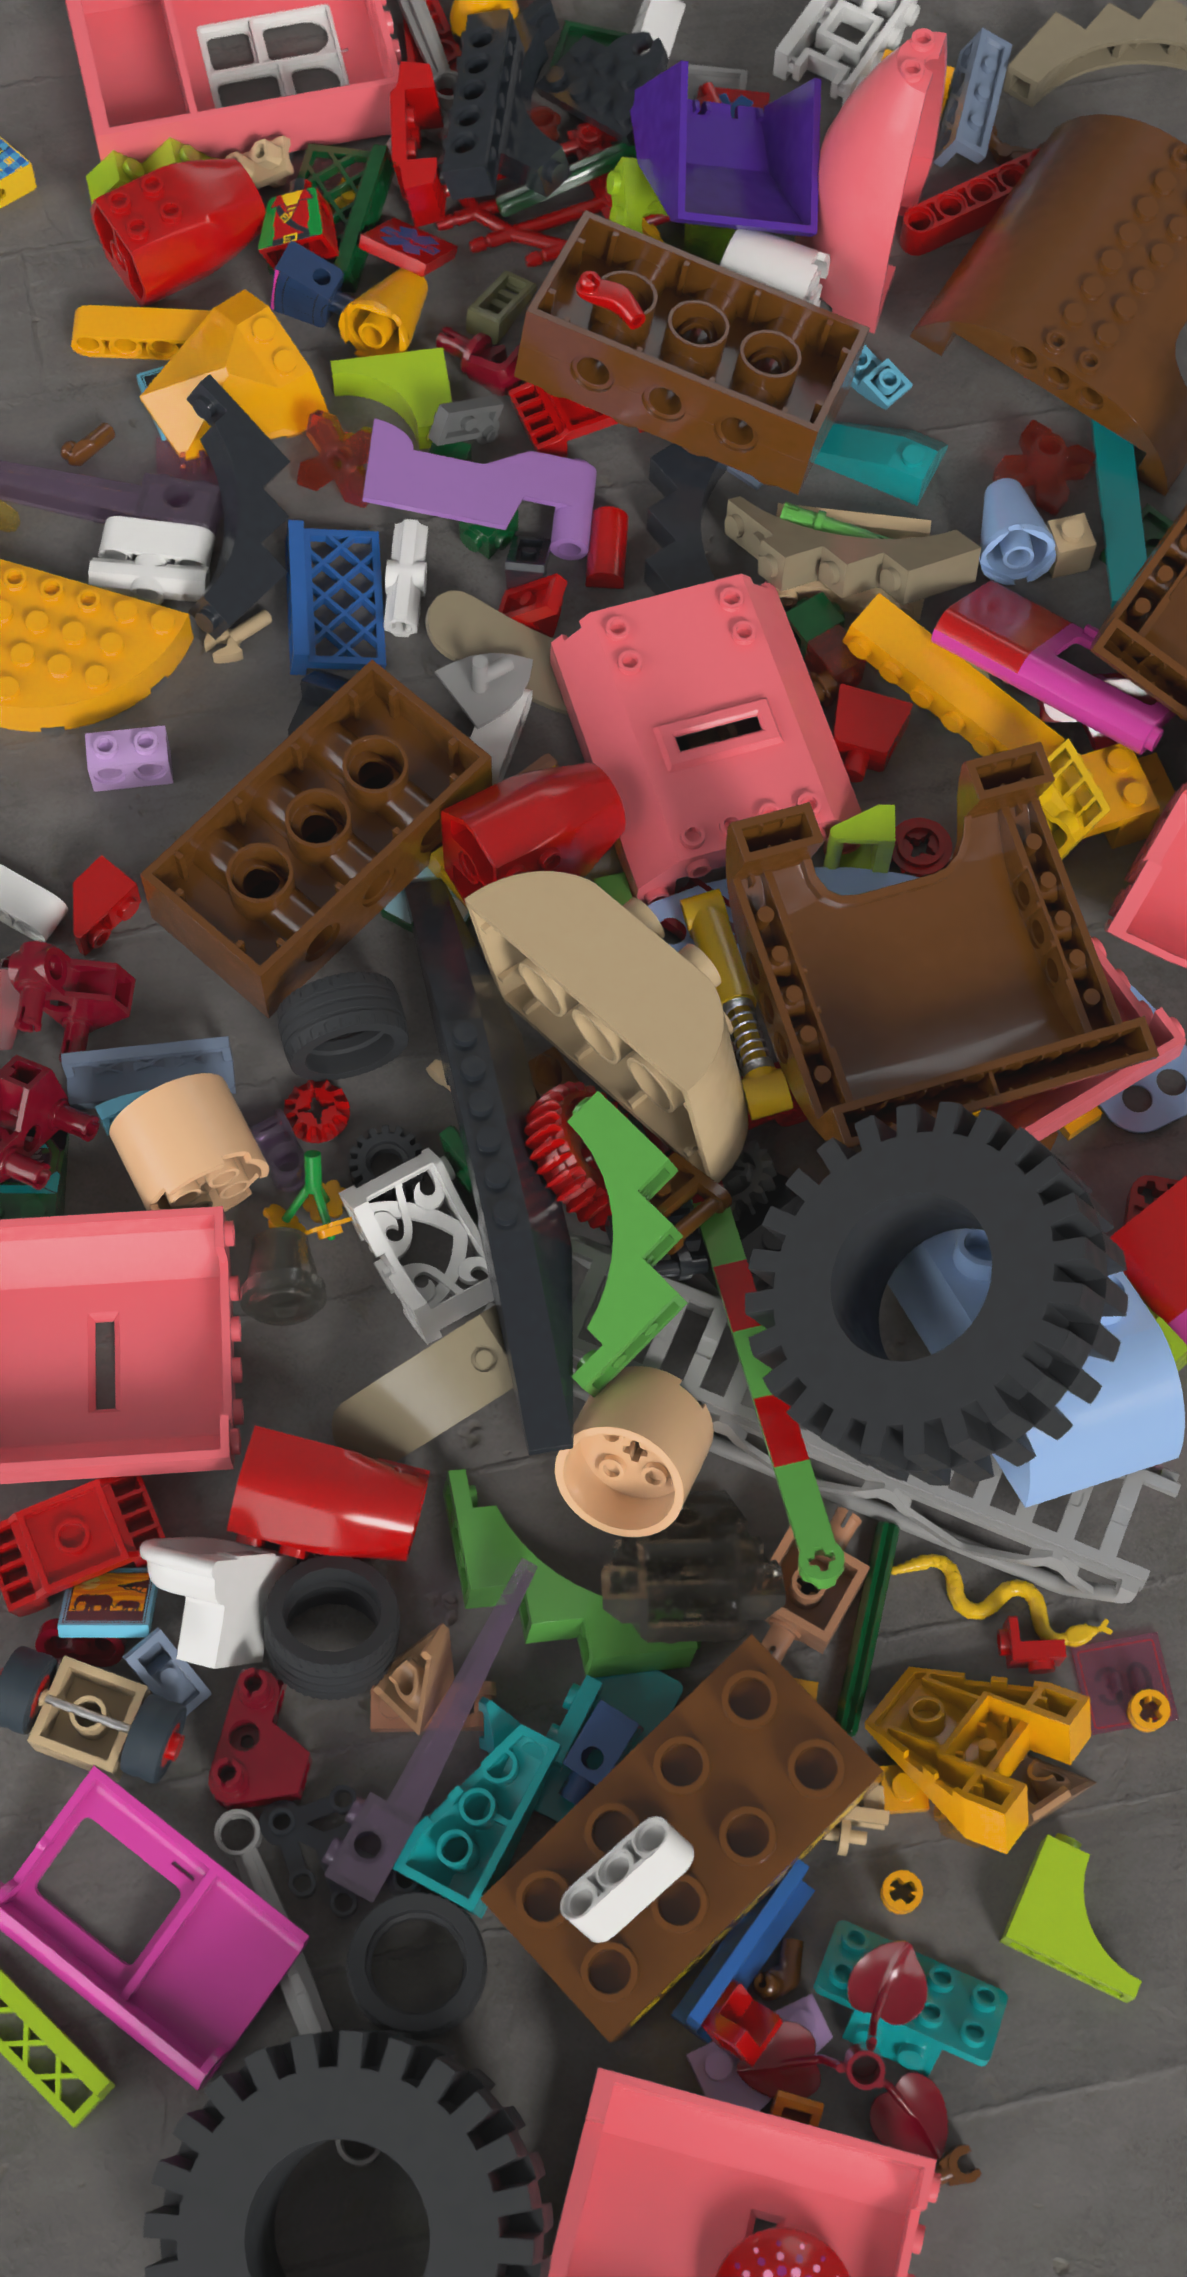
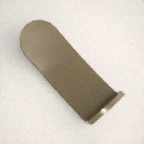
M447 591L436 597L428 608L425 622L427 634L433 646L439 652L454 662L468 656L486 653L513 654L533 659L530 681L526 689L533 691L532 702L568 715L550 664L551 642L555 639L509 618L463 591Z
M496 1304L342 1402L334 1411L331 1422L333 1439L336 1446L360 1452L374 1459L383 1458L396 1462L514 1388Z

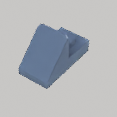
M157 1627L125 1654L123 1658L136 1677L145 1686L149 1687L153 1695H158L169 1701L184 1705L187 1708L188 1715L212 1693L186 1661L176 1659L178 1650L163 1631Z

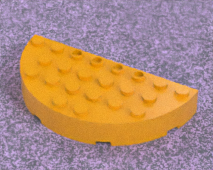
M0 559V727L28 732H41V728L64 726L65 730L92 725L131 708L151 694L150 689L161 681L164 676L168 678L186 655L194 639L189 614Z

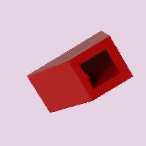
M103 855L95 860L73 882V934L78 950L84 956L93 948L97 949L103 946L109 939L111 931L122 920L127 921L133 917L142 902L137 883Z

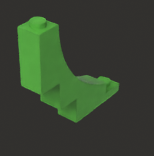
M599 1091L592 1097H587L579 1102L573 1111V1116L567 1121L583 1139L602 1173L609 1195L613 1220L612 1257L607 1282L598 1308L587 1327L603 1345L598 1350L594 1349L585 1354L577 1364L578 1370L571 1376L594 1398L688 1304L653 1268L683 1236L649 1200L679 1170L668 1157Z
M466 1469L448 1470L443 1488V1496L465 1609L517 1604L525 1644L577 1638L585 1677L589 1675L596 1678L690 1666L696 1650L701 1647V1633L696 1622L692 1623L688 1607L662 1608L620 1602L595 1594L572 1583L539 1560L519 1540L506 1523L496 1505L478 1507L475 1485H468Z

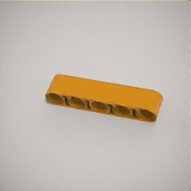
M83 305L75 311L71 347L78 354L88 357L170 360L211 310Z

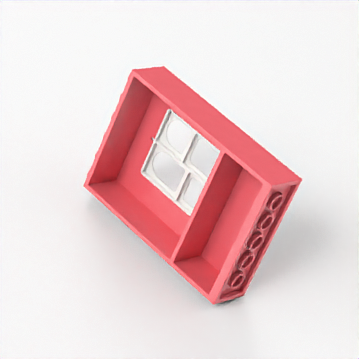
M65 0L100 162L114 150L143 163L169 137L185 145H190L195 150L212 158L226 159V156L237 151L243 154L250 151L254 143L262 139L272 141L281 136L290 139V153L307 150L308 144L329 146L391 134L390 92L397 85L398 62L401 61V51L398 39L392 40L390 34L394 33L391 12L383 9V6H386V0ZM298 23L320 25L328 34V42L321 51L279 60L269 59L263 37V32L266 29ZM246 34L249 38L254 57L253 64L214 70L211 65L207 41L212 38ZM324 68L338 76L340 87L296 94L292 74L301 70ZM273 76L278 80L282 97L228 107L221 106L218 94V87L220 85Z

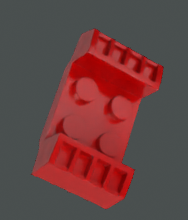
M400 61L397 85L390 92L392 161L402 198L409 204L414 227L416 228L444 220L447 200L444 185L441 184L439 178L437 157L418 159L417 149H422L421 130L444 128V121L430 64Z
M528 382L508 391L512 405L536 452L567 458L568 441L618 424L610 416L567 398L552 396L542 388Z
M141 1475L98 1478L15 1512L8 1519L0 1522V1590L9 1613L18 1617H24L51 1606L48 1600L49 1596L133 1561L137 1568L147 1566V1561L140 1555L141 1544L146 1540L166 1537Z

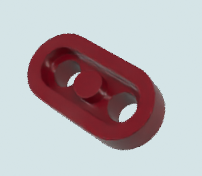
M54 1618L42 1624L35 1642L36 1651L53 1656L57 1660V1665L61 1664L65 1655L94 1667H109L117 1664L123 1658L127 1638L58 1637L59 1618Z

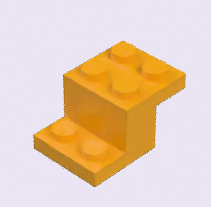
M1116 744L1081 755L1084 765L1092 773L1094 782L1101 788L1103 797L1111 808L1109 813L1084 838L1104 832L1112 849L1146 839L1175 792L1157 753L1137 759L1134 751L1121 744Z

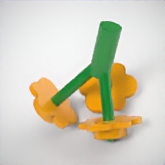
M308 1150L304 1153L305 1185L287 1211L277 1204H271L262 1213L268 1219L269 1228L280 1237L296 1239L298 1236L304 1237L305 1235L317 1233L319 1240L328 1238V1240L332 1241L335 1239V1235L343 1233L342 1224L353 1221L352 1216L331 1222L330 1217L334 1219L339 1218L343 1214L342 1207L344 1205L339 1193L346 1188L341 1187L337 1180H330L326 1184L322 1183L321 1152L318 1150ZM303 1204L305 1211L310 1212L312 1221L322 1223L323 1225L306 1230L299 1223V1219L295 1214Z

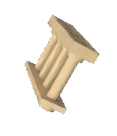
M778 503L776 514L779 518L784 504ZM797 505L817 513L819 510L827 512L826 516L889 538L905 539L930 536L931 520ZM813 581L782 592L776 588L781 603L785 608L793 607L802 598H812L818 593L823 592L831 602H836L843 612L861 614L875 596L880 593L913 620H920L924 599L902 605L883 589L877 587L841 598L820 581Z

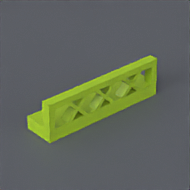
M0 1968V1998L9 2006L0 2007V2014L15 2013L24 2022L23 2040L3 2041L0 2038V2053L76 2129L116 2085ZM32 2030L41 2040H30V2031ZM48 2046L56 2054L55 2074H36L30 2068V2047ZM11 2047H23V2058L21 2059ZM63 2063L73 2073H63ZM80 2079L93 2092L75 2113L62 2101V2080ZM44 2080H55V2093L43 2082Z

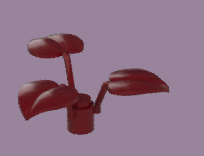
M893 1941L882 1944L866 1953L852 1969L847 1985L849 2002L857 2011L872 2014L869 2020L866 2042L856 2043L851 2046L846 2052L844 2060L839 2061L823 2054L815 2055L816 2041L812 2033L801 2024L786 2020L783 2021V2024L753 2067L741 2060L737 2063L736 2072L738 2076L752 2089L771 2098H774L778 2090L804 2098L810 2097L821 2085V2075L817 2064L832 2067L839 2073L847 2072L850 2082L859 2089L870 2090L875 2087H883L887 2091L877 2095L870 2107V2125L877 2139L887 2147L938 2160L944 2153L948 2135V2117L946 2105L938 2086L926 2075L918 2072L905 2073L894 2086L890 2080L884 2078L885 2065L880 2051L876 2048L877 2027L880 2017L892 2025L906 2024L921 2013L926 2003V1977L916 1957L914 1948L908 1941Z

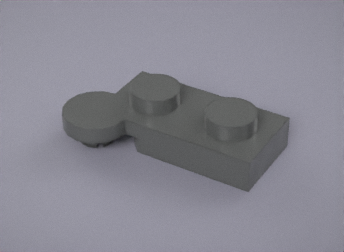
M493 395L439 404L428 437L437 446L473 439L479 444L491 443L499 434L500 424L498 419L504 403Z

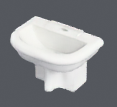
M174 1537L144 1541L140 1546V1555L147 1561V1571L150 1580L156 1587L186 1597L176 1659L214 1669L262 1662L265 1648L264 1613L268 1596L276 1581L280 1579V1576L296 1565V1557L284 1555L275 1550L215 1538Z

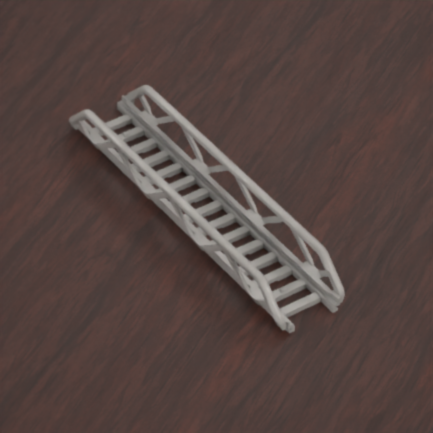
M569 1234L572 1243V1258L589 1269L573 1303L574 1374L578 1370L577 1364L581 1358L589 1351L600 1348L597 1345L579 1339V1336L604 1279L608 1277L612 1248L582 1235ZM664 1278L688 1304L653 1338L643 1363L631 1360L625 1367L645 1366L660 1369L685 1310L687 1309L709 1318L680 1386L686 1389L698 1401L700 1406L706 1404L712 1418L714 1431L727 1436L731 1440L730 1442L713 1435V1442L709 1452L776 1479L770 1457L745 1440L748 1432L761 1438L764 1437L756 1411L741 1404L748 1385L740 1360L724 1397L700 1388L726 1325L729 1326L721 1297L708 1294L671 1278ZM488 1302L485 1311L495 1304ZM573 1379V1396L587 1401L590 1394ZM800 1428L810 1458L865 1480L861 1488L828 1482L815 1476L822 1498L878 1521L894 1523L902 1531L1049 1591L1071 1597L1119 1604L1130 1603L1138 1591L1140 1592L1143 1589L1150 1570L1118 1558L1117 1554L1142 1485L1175 1498L1181 1487V1483L1177 1482L1180 1474L1160 1465L1116 1478L1124 1479L1100 1547L1096 1549L1074 1540L1094 1486L1071 1493L1058 1530L1054 1532L1032 1523L1038 1504L1025 1508L1020 1500L1015 1515L990 1506L1002 1474V1469L992 1454L991 1460L994 1477L979 1481L974 1496L971 1498L949 1489V1485H929L909 1474L907 1482L889 1477L872 1466H866L823 1441L811 1431ZM870 1498H879L881 1500L891 1503L895 1508H892ZM912 1500L1031 1547L1029 1555L996 1550L936 1526L910 1508ZM1037 1566H1046L1048 1568L1058 1571L1062 1576L1056 1575ZM1083 1568L1117 1583L1116 1585L1085 1581L1077 1576L1079 1569Z

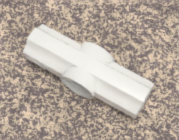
M404 519L403 522L395 524L391 560H387L385 593L387 594L384 630L396 637H409V635L418 632L421 597H425L427 562H425L428 526L422 525L418 520Z
M153 554L139 555L135 558V561L93 557L90 560L88 571V585L157 605L164 602V599L197 602L210 583L209 567L168 564L164 558Z

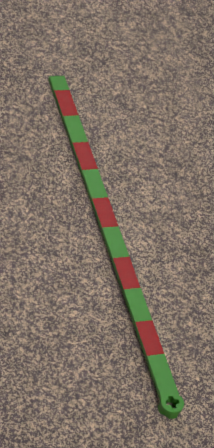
M625 872L594 879V883L619 904L623 905L632 898ZM721 1180L718 1184L724 1188ZM699 1194L691 1198L693 1209L705 1200ZM729 1207L721 1214L715 1213L699 1229L799 1551V1575L803 1581L814 1584L818 1589H828L836 1585L837 1578L844 1571V1552L840 1545L835 1542L799 1424L787 1414L791 1406L771 1394L763 1377L773 1369L753 1357L748 1337L760 1333L767 1328L745 1314V1293L756 1292L751 1272L748 1269L749 1265L731 1208ZM822 1555L832 1560L829 1562V1567L826 1571H821L818 1565L810 1566L809 1562L813 1561L814 1557Z

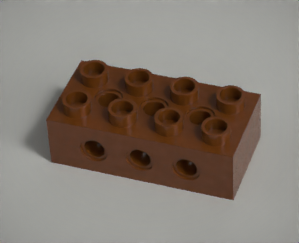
M585 210L526 311L514 377L536 385L552 396L567 398L610 416L624 426L636 427L682 446L693 455L708 457L749 474L765 485L777 486L798 495L850 390L870 328ZM586 271H594L600 276V279L616 282L627 287L646 316L645 322L639 328L632 330L614 312L581 299L576 292V283L579 281L580 275Z
M371 660L140 873L152 919L269 1019L288 995L301 988L429 865L431 853L443 846L441 810L492 786V756L374 660ZM261 896H269L266 898L257 899Z

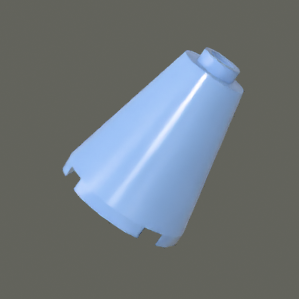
M999 479L991 483L985 491L979 563L984 575L999 584L1015 585L1014 580L1027 578V582L1036 580L1045 574L1055 562V539L1022 485L1015 479Z

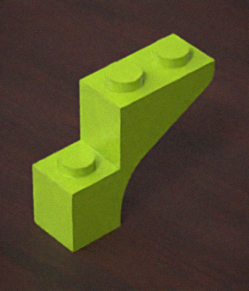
M170 137L143 163L113 150L86 175L91 203L93 204L95 198L160 167L185 161L213 160L217 158H212L195 150L192 146L185 145Z

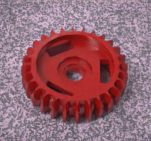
M568 1081L550 1089L530 1107V1113L526 1116L527 1125L524 1128V1133L529 1136L526 1140V1146L533 1150L530 1160L537 1162L539 1168L536 1174L543 1175L547 1182L545 1188L550 1187L556 1194L555 1201H562L566 1205L567 1213H577L579 1222L588 1221L590 1228L600 1227L601 1231L606 1232V1219L608 1215H612L602 1173L583 1139L567 1122L573 1116V1111L578 1103L587 1097H592L596 1090L592 1085L585 1087L582 1082L573 1083ZM600 1092L607 1099L606 1093ZM611 1102L617 1108V1102ZM622 1113L627 1118L628 1113Z

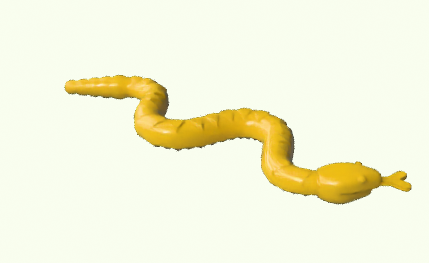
M922 1554L897 1566H892V1575L926 1570L930 1567L939 1568L945 1575L947 1596L954 1610L967 1619L984 1620L998 1612L1012 1597L1020 1596L1028 1602L1034 1630L1041 1640L1065 1639L1066 1646L1079 1647L1092 1640L1098 1632H1104L1109 1635L1113 1633L1112 1629L1107 1627L1108 1619H1104L1098 1627L1084 1623L1071 1626L1064 1633L1054 1632L1049 1625L1043 1594L1032 1583L1020 1579L1002 1582L983 1601L979 1603L971 1602L966 1598L962 1576L957 1565L943 1555Z

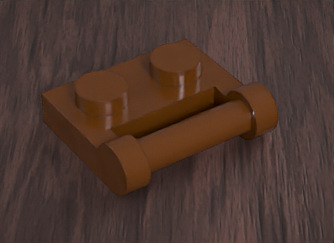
M676 1152L668 1158L679 1171L649 1202L668 1219L696 1194H699L705 1200L674 1225L683 1237L667 1253L669 1255H673L684 1245V1239L715 1213L721 1214L732 1205V1198L725 1188Z

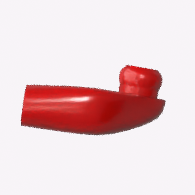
M586 271L580 275L579 281L576 283V292L581 299L614 312L632 330L639 328L645 322L646 316L627 287L616 282L600 279V276L594 271Z

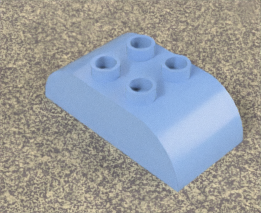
M970 1228L954 1229L925 1240L905 1256L888 1281L889 1287L931 1355L946 1348L958 1339L970 1327L984 1304L992 1275L991 1249L985 1231ZM1123 1271L1108 1275V1277L1128 1295L1127 1315L1102 1317L1100 1322L1121 1341L1118 1354L1114 1362L1088 1356L1082 1367L1085 1372L1102 1385L1094 1401L1090 1405L1067 1391L1056 1406L1073 1424L1072 1428L1058 1441L1035 1427L1030 1429L1026 1435L1036 1457L1029 1462L1017 1467L994 1453L992 1454L1025 1508L1179 1458L1184 1440L1185 1410L1178 1370L1163 1331Z

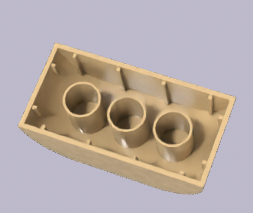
M536 871L512 875L490 883L465 898L464 900L490 973L505 1003L673 1152L678 1153L715 1182L719 1183L733 1167L743 1149L748 1131V1107L730 1035L733 1033V1026L723 1011L722 1003L716 987L721 984V978L707 955L690 943L678 952L663 940L665 937L664 929L656 915L638 898L632 897L625 904L621 905L594 882L573 874Z

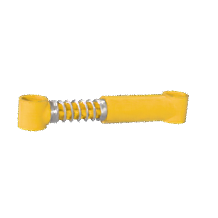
M720 889L681 899L680 905L690 938L693 939L694 945L702 950L712 961L721 978V984L716 987V990L719 994L723 1011L733 1026V1033L730 1035V1038L733 1042V1049L736 1051V1058L739 1060V1067L742 1070L743 1080L741 1082L751 1120L793 1109L789 1088L782 1069L775 1068L773 1060L768 1057L770 1051L764 1048L767 1042L761 1039L763 1032L759 1030L760 1023L756 1021L757 1014L754 1012L757 1000L736 944Z

